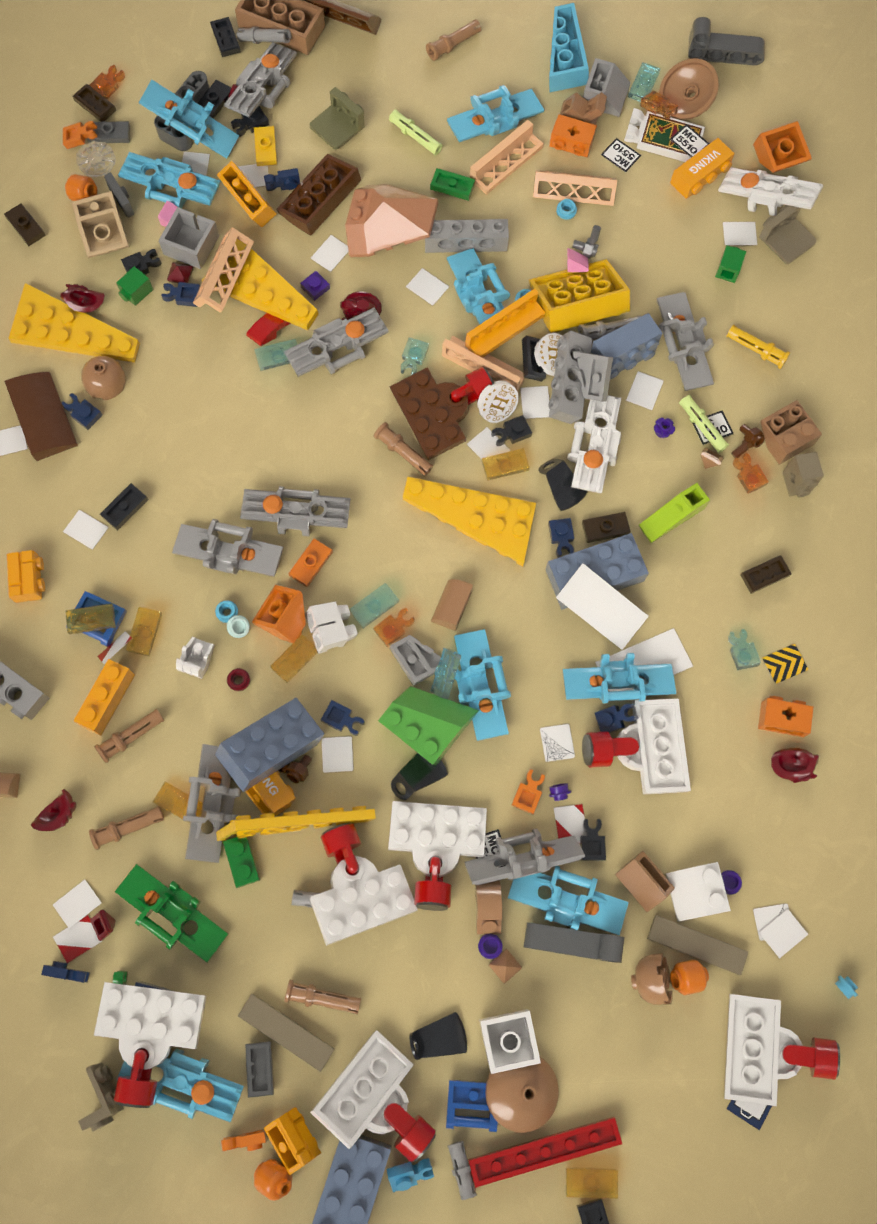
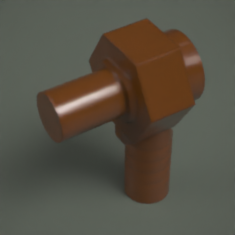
M746 424L740 427L739 430L745 436L742 444L731 452L735 459H738L749 448H758L763 444L765 438L760 429L757 427L751 429Z
M304 755L300 762L289 763L278 771L287 773V778L293 783L304 782L309 775L307 767L312 759L310 756Z

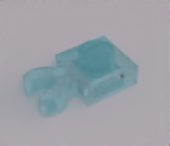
M408 338L402 354V359L406 360L401 364L402 374H404L406 368L412 369L411 375L417 373L416 364L423 365L429 349V343Z
M742 629L739 633L741 638H736L734 632H730L728 640L734 645L731 647L730 652L737 670L759 666L761 660L754 643L746 642L748 635L745 629Z

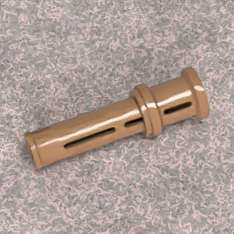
M475 19L450 35H441L439 40L427 43L426 51L430 59L436 61L443 53L451 52L455 45L481 32V26L476 28V26L480 25L479 21Z
M384 422L380 425L373 437L380 439L388 446L387 449L389 451L397 452L422 473L423 476H426L433 468V465L403 441V436L388 427V423Z
M155 709V711L137 721L120 734L118 732L113 733L110 739L94 747L103 761L107 763L109 758L120 751L124 752L128 748V744L161 722H164V719L158 710Z
M160 806L117 823L116 821H111L107 826L97 830L90 829L89 835L95 850H98L104 844L112 841L119 842L122 836L165 819Z
M290 979L284 1002H299L305 1004V1007L312 1006V1004L358 1015L361 998L316 989L314 984L309 986L294 983Z

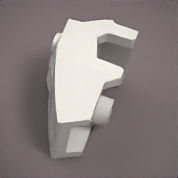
M192 637L187 645L182 647V655L180 659L177 658L176 669L202 679L208 669L215 645Z

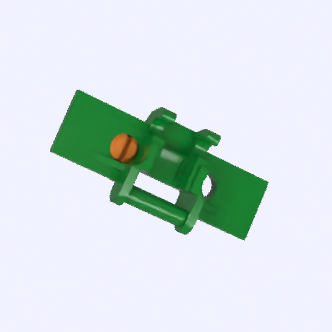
M136 864L115 890L116 894L141 912L135 924L138 926L142 925L167 944L166 948L169 950L179 941L208 963L228 936V933L197 910L201 903L199 899L193 898L180 888V885L175 881H172L168 888ZM153 911L159 913L173 924L177 932L172 936L148 918ZM190 920L195 921L198 925V930L193 935L187 934L184 930L186 922Z

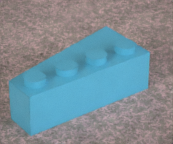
M574 3L554 8L549 72L550 92L584 86L589 78V67Z

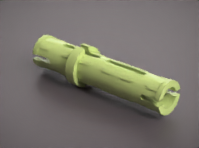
M396 109L390 114L389 121L399 127L404 135L411 136L419 144L432 152L433 155L436 156L440 153L443 145L415 125L414 120L411 118L407 119Z
M687 395L679 402L690 416L689 420L691 423L697 425L716 449L717 453L722 452L729 446L706 417L705 410L700 409L690 395ZM692 409H694L695 412L699 415V417L702 419V422L697 418ZM705 426H707V427L710 429V431H711V432L713 433V435L716 437V440H715V439L712 437V435L708 432V430L705 428Z

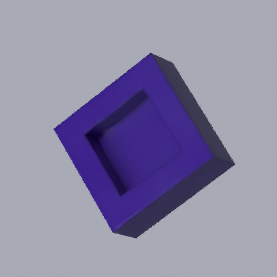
M317 271L300 283L301 288L314 301L330 289V284Z

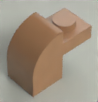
M601 92L587 101L578 93H574L563 101L560 115L596 125L598 117L605 111L607 96Z
M500 880L475 885L477 934H501L502 894Z

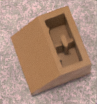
M798 400L761 420L767 449L779 465L815 445L822 435Z

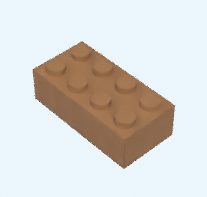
M240 0L235 8L238 27L289 29L291 32L290 42L276 43L306 55L309 54L325 27L324 9L303 0Z

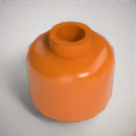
M73 174L67 179L65 184L66 194L71 201L97 195V186L91 177Z
M697 960L679 962L674 965L670 973V981L673 988L682 995L704 991L709 980L707 969Z
M269 1159L262 1162L255 1170L254 1186L266 1198L276 1201L290 1192L292 1174L289 1175L285 1166L278 1160Z

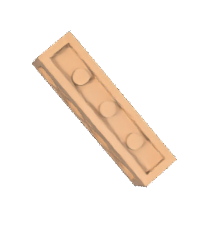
M529 120L525 121L470 167V178L475 179V185L486 195L543 148L544 143L532 134L534 124ZM530 140L535 146L533 148H524V144ZM521 154L519 160H509L510 155ZM498 165L507 166L505 172H495V168ZM484 177L493 178V182L488 186L480 180Z
M536 170L533 197L554 200L570 199L574 202L614 206L617 179ZM539 181H547L552 189L546 194L538 193ZM551 182H556L558 184L554 187V185ZM562 183L568 184L572 189L566 196L560 195L556 189ZM571 184H575L578 186L574 189V187ZM583 185L589 186L593 192L587 198H581L577 193V190ZM602 188H612L610 201L601 200L597 192ZM575 193L577 197H572L571 195Z
M233 227L224 234L193 304L201 307L206 303L219 312L223 311L254 243L253 240ZM236 239L246 244L244 250H237ZM228 257H235L237 267H229ZM227 273L229 284L222 286L219 276L220 274ZM219 291L221 296L220 304L210 298L212 292Z
M452 336L450 341L445 339L443 342V357L470 371L480 367L486 368L494 384L499 380L507 381L518 392L526 379L522 371L489 354L482 358L470 352L465 346V342L455 336Z

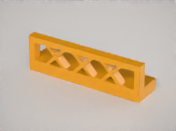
M534 288L469 331L465 341L467 349L483 358L542 319L546 312L536 302L539 294L538 291Z

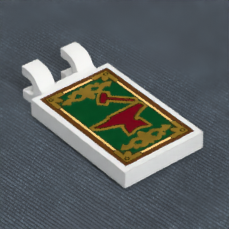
M634 108L624 141L638 143L637 149L686 162L691 157L674 144L670 138L686 124L702 137L705 127L647 111V114L644 115L641 110Z

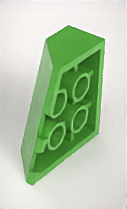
M410 686L391 703L378 721L432 765L437 766L479 710Z

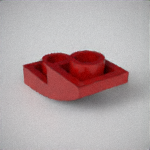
M266 313L247 331L246 336L258 345L263 346L276 339L277 331L291 323Z

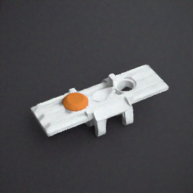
M731 167L718 191L748 197V210L752 212L756 211V203L767 205L769 215L776 216L777 206L781 207L783 204L811 210L823 188V184L798 180V177L790 175L783 177L767 174V171L762 170L754 172Z
M608 395L606 402L590 399L585 422H575V434L571 453L567 456L569 461L576 463L571 487L602 493L608 461L610 466L616 465L617 449L621 441V432L615 429L621 398ZM603 418L607 425L599 427L596 425L595 420ZM583 433L590 434L587 452L580 450Z

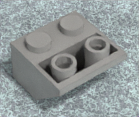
M595 58L583 98L589 101L602 92L607 96L604 113L619 117L630 82L615 63Z

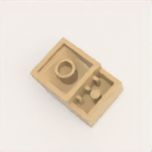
M112 191L71 202L88 259L129 247Z

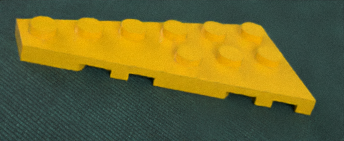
M236 239L237 250H244L246 244ZM250 249L229 297L308 331L319 315L318 310L254 250ZM228 257L229 267H237L235 257ZM227 273L220 274L219 279L222 286L228 285Z
M26 283L24 284L8 338L11 343L91 356H108L116 360L134 363L140 345L138 339L84 312L74 311L66 303Z
M407 477L403 493L404 501L436 516L438 520L454 526L461 533L485 546L487 545L495 549L499 554L513 559L523 567L536 503Z
M366 806L352 807V811H344V808H333L329 810L330 813H321L320 809L309 810L307 815H298V811L283 813V816L275 817L274 813L262 814L260 818L251 819L250 815L237 816L236 820L229 821L228 825L216 831L217 841L226 840V838L233 834H237L239 838H247L259 832L260 835L301 831V829L309 828L310 825H313L314 829L331 826L332 823H336V826L349 822L351 824L365 823L376 819L375 809L366 810Z

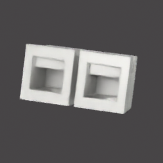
M336 601L310 606L305 613L310 632L313 633L312 637L318 654L327 652L328 649L337 646L343 647L347 641L357 636L358 633L354 624L344 626L343 620L350 617L348 605L337 606Z

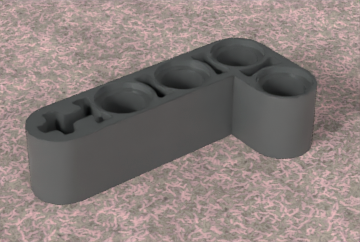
M699 17L694 20L689 35L688 56L690 59L697 58L707 62L754 66L764 61L765 41L763 38L756 36L711 33L710 19Z
M202 71L192 72L176 91L175 95L183 99L187 90L190 89L194 92L193 101L198 103L209 89L206 74ZM157 115L154 124L159 139L177 150H189L193 145L192 139L174 127L166 126L164 124L166 120Z
M527 922L523 947L622 963L625 937Z

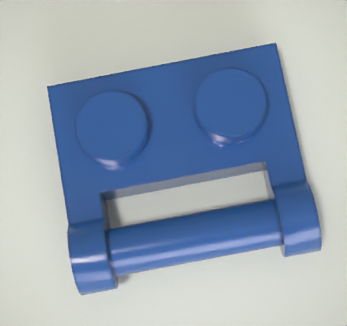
M85 591L69 618L66 628L71 631L77 630L101 641L102 645L109 647L127 611L120 606ZM84 616L106 626L105 633L81 623V617Z
M449 1080L447 1129H454V1126L483 1128L489 1129V1132H497L498 1122L491 1113L489 1118L455 1115V1108L489 1111L485 1094L486 1082Z

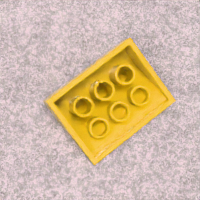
M607 259L589 263V271L568 272V270H563L529 279L531 290L535 288L539 293L536 302L546 312L542 319L551 333L630 312V289Z

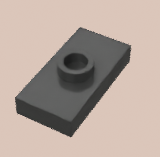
M129 121L94 122L97 125V129H94L97 138H87L89 144L129 143Z
M111 172L105 174L104 178L108 188L112 191L122 211L128 218L133 216L134 212L127 199L129 195L125 187L119 186Z
M271 1041L245 1044L248 1098L274 1095Z

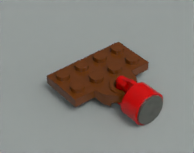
M428 367L389 386L428 461L467 441L458 422L467 415L468 405L475 401L478 402L479 396L485 387L494 384L486 368L480 367L466 374L467 383L463 386L449 382L436 384Z

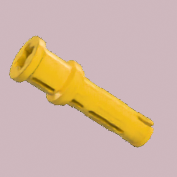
M732 325L726 336L760 354L762 360H769L778 365L779 369L783 367L791 353L775 347L774 343L769 342L767 344L735 325Z

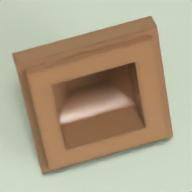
M704 448L701 453L705 469L719 466L724 459L723 456L708 448Z
M507 948L488 964L504 984L522 969V966Z

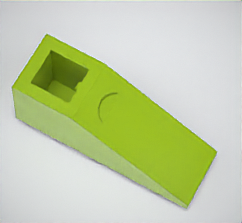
M695 483L639 524V527L648 540L653 543L703 511L710 499L699 484Z

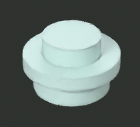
M235 615L228 620L227 631L231 636L242 638L249 632L250 624L244 616Z

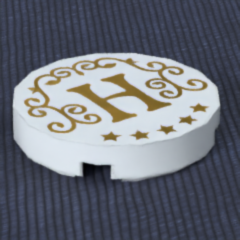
M550 333L542 337L537 342L534 352L538 366H541L544 372L551 376L555 374L554 362L558 352L557 341L559 337L563 336L557 333Z
M499 380L492 386L488 385L479 396L477 402L479 413L488 422L498 423L504 421L516 409L518 392L507 381Z

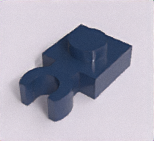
M298 168L277 171L278 175L275 176L272 174L264 176L266 191H273L278 187L281 188V191L293 190L300 184Z
M179 282L178 287H174L170 283L163 284L164 290L170 291L168 294H161L164 301L170 302L175 299L177 305L198 307L193 304V301L198 293L200 284Z
M71 393L70 397L73 403L66 404L63 401L62 405L67 411L72 412L70 415L75 421L89 430L101 418L102 413L85 399L80 403L77 396Z
M571 518L550 520L548 526L551 543H558L557 557L562 556V549L568 550L569 554L573 553L574 548L569 543L574 541Z
M331 700L321 718V722L342 732L344 727H347L354 736H358L359 732L353 729V725L355 723L365 724L364 720L360 717H350L352 714L351 709Z
M625 704L621 709H619L618 705H614L595 712L600 732L607 731L612 733L625 728L623 721H636L638 716L630 717L628 715V710L635 707L634 704Z
M53 961L52 965H43L41 975L88 983L90 972L67 968L68 963Z

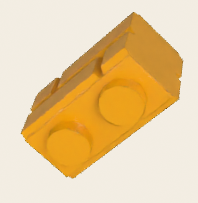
M33 550L8 553L9 598L16 603L41 600L42 592L45 591V582L41 578L40 573L41 570H44L42 557Z
M296 1107L264 1127L289 1175L321 1154L317 1140L311 1135L305 1124L304 1117Z

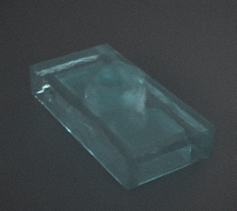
M642 62L628 97L647 103L659 76L660 68Z
M296 339L254 349L260 371L290 364L284 351L296 346Z
M384 583L349 610L359 624L365 628L399 603V599L388 585Z
M443 648L430 690L440 698H449L461 660L460 654L451 649Z

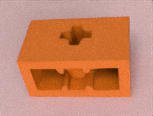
M558 114L551 133L549 146L587 158L594 141L597 125Z
M769 696V698L761 702L758 729L804 738L811 734L814 706L806 705V702L800 700L788 702L783 701V698L779 696Z

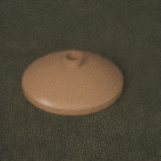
M693 58L677 63L666 73L660 85L659 99L663 109L671 117L680 120H688L700 116L711 107L717 97L719 90L718 75L714 67L702 59Z
M540 1057V1064L494 1074L489 1073L485 1091L486 1102L493 1118L504 1128L519 1133L531 1132L542 1127L553 1115L559 1096L558 1082L553 1069L543 1058ZM527 1089L531 1090V1096L529 1098L525 1097V1092Z

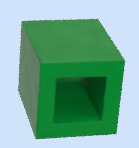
M726 245L715 277L735 283L747 251Z
M135 266L116 282L120 290L118 292L120 297L126 302L130 301L135 306L153 291L150 279Z

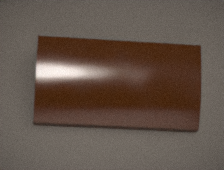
M303 0L323 8L325 17L374 35L378 32L381 18L377 15L336 0Z
M327 154L276 210L291 224L311 236L361 181L359 170Z
M50 372L31 373L4 381L29 450L36 461L78 446Z

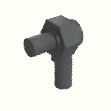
M594 225L587 242L574 240L572 248L583 251V255L589 259L591 256L595 257L599 247L595 243L598 241L601 227Z

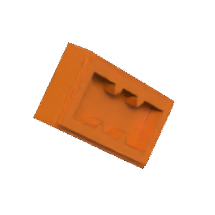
M314 538L288 573L289 576L308 587L333 553L332 549Z

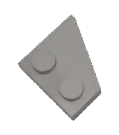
M573 351V357L577 359L580 369L577 373L582 383L583 397L585 399L606 402L613 357Z
M411 635L390 645L389 648L413 686L451 664L448 658L444 659L437 655L432 648L422 645L419 640Z

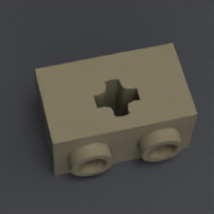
M817 452L795 455L783 471L789 496L797 495L798 497H804L809 495L824 477Z

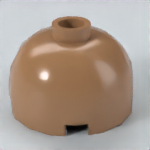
M97 356L86 362L82 369L81 380L85 391L92 398L109 400L115 398L123 391L126 376L122 366L115 359L108 356Z
M663 953L651 954L642 958L636 966L635 974L631 975L633 989L638 990L640 997L653 1005L672 1004L673 999L672 990L667 991L669 983H671L667 959L663 957Z

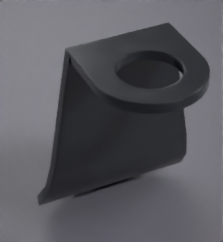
M552 459L539 467V473L546 475L552 495L560 511L575 506L588 493L587 490L571 487L574 473L564 460ZM554 463L551 467L544 469L549 464Z
M417 753L392 779L391 789L396 797L401 800H407L414 792L446 777L448 772L442 760L435 766ZM397 783H401L405 787V794H401L398 791Z
M456 1012L409 1035L411 1050L416 1060L467 1053L465 1029L461 1018Z

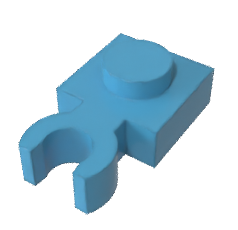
M429 1158L423 1159L415 1165H412V1162H407L386 1169L393 1192L408 1190L410 1187L418 1185L417 1180H428L434 1177Z

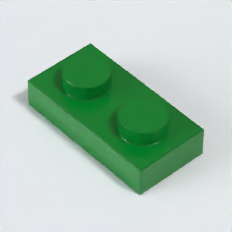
M436 168L430 184V190L469 201L475 185V179Z
M235 837L223 841L236 888L260 881L248 837Z

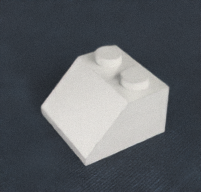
M718 862L666 873V878L675 888L670 894L677 922L731 911Z
M528 1009L479 1019L491 1074L541 1063L531 1014Z

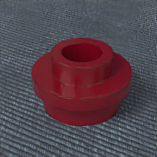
M234 669L227 676V684L234 691H243L250 684V676L244 669ZM242 677L243 681L240 684H236L235 679Z

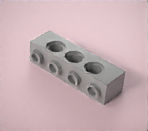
M508 219L434 220L431 235L425 238V253L463 252L474 248L475 252L507 251L509 240Z
M571 330L559 337L557 341L558 352L554 362L555 374L551 383L552 396L548 404L550 418L569 424L582 419L585 399L581 389L582 383L577 373L580 369L577 359L573 357V351L591 353L592 338Z
M0 661V678L4 677V683L0 686V703L3 706L6 703L10 704L13 707L11 712L19 718L23 719L26 716L32 720L50 698ZM18 691H22V696L18 700H14V695Z

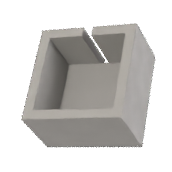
M177 207L162 233L159 243L164 255L201 269L219 234L215 221L199 215L196 218L194 213Z

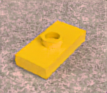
M274 126L255 127L254 137L257 166L277 165Z

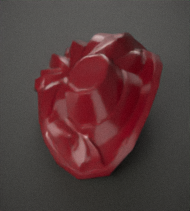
M66 284L68 289L60 294L61 299L71 309L78 312H92L98 309L103 304L105 297L104 293L88 290L87 287L78 284Z
M353 292L344 301L340 302V308L345 315L342 320H349L372 308H375L379 315L382 312V305L379 299L368 292Z
M801 748L781 749L773 754L771 766L773 771L783 779L791 780L794 783L808 781L817 777L813 772L818 764L819 755H813Z
M63 789L62 794L45 807L31 823L32 828L38 831H55L66 826V823L72 819V813L76 809V802H73L69 792Z

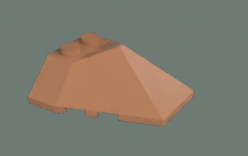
M386 184L367 185L355 189L345 224L349 256L370 257L375 255L376 251L385 248L388 251L393 249L394 245L401 243L407 245L430 237L439 203L438 199Z

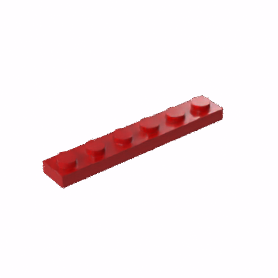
M613 1116L470 1158L468 1161L476 1188L622 1145V1140L616 1119Z

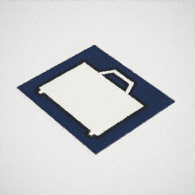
M731 1100L727 1110L760 1131L772 1106Z

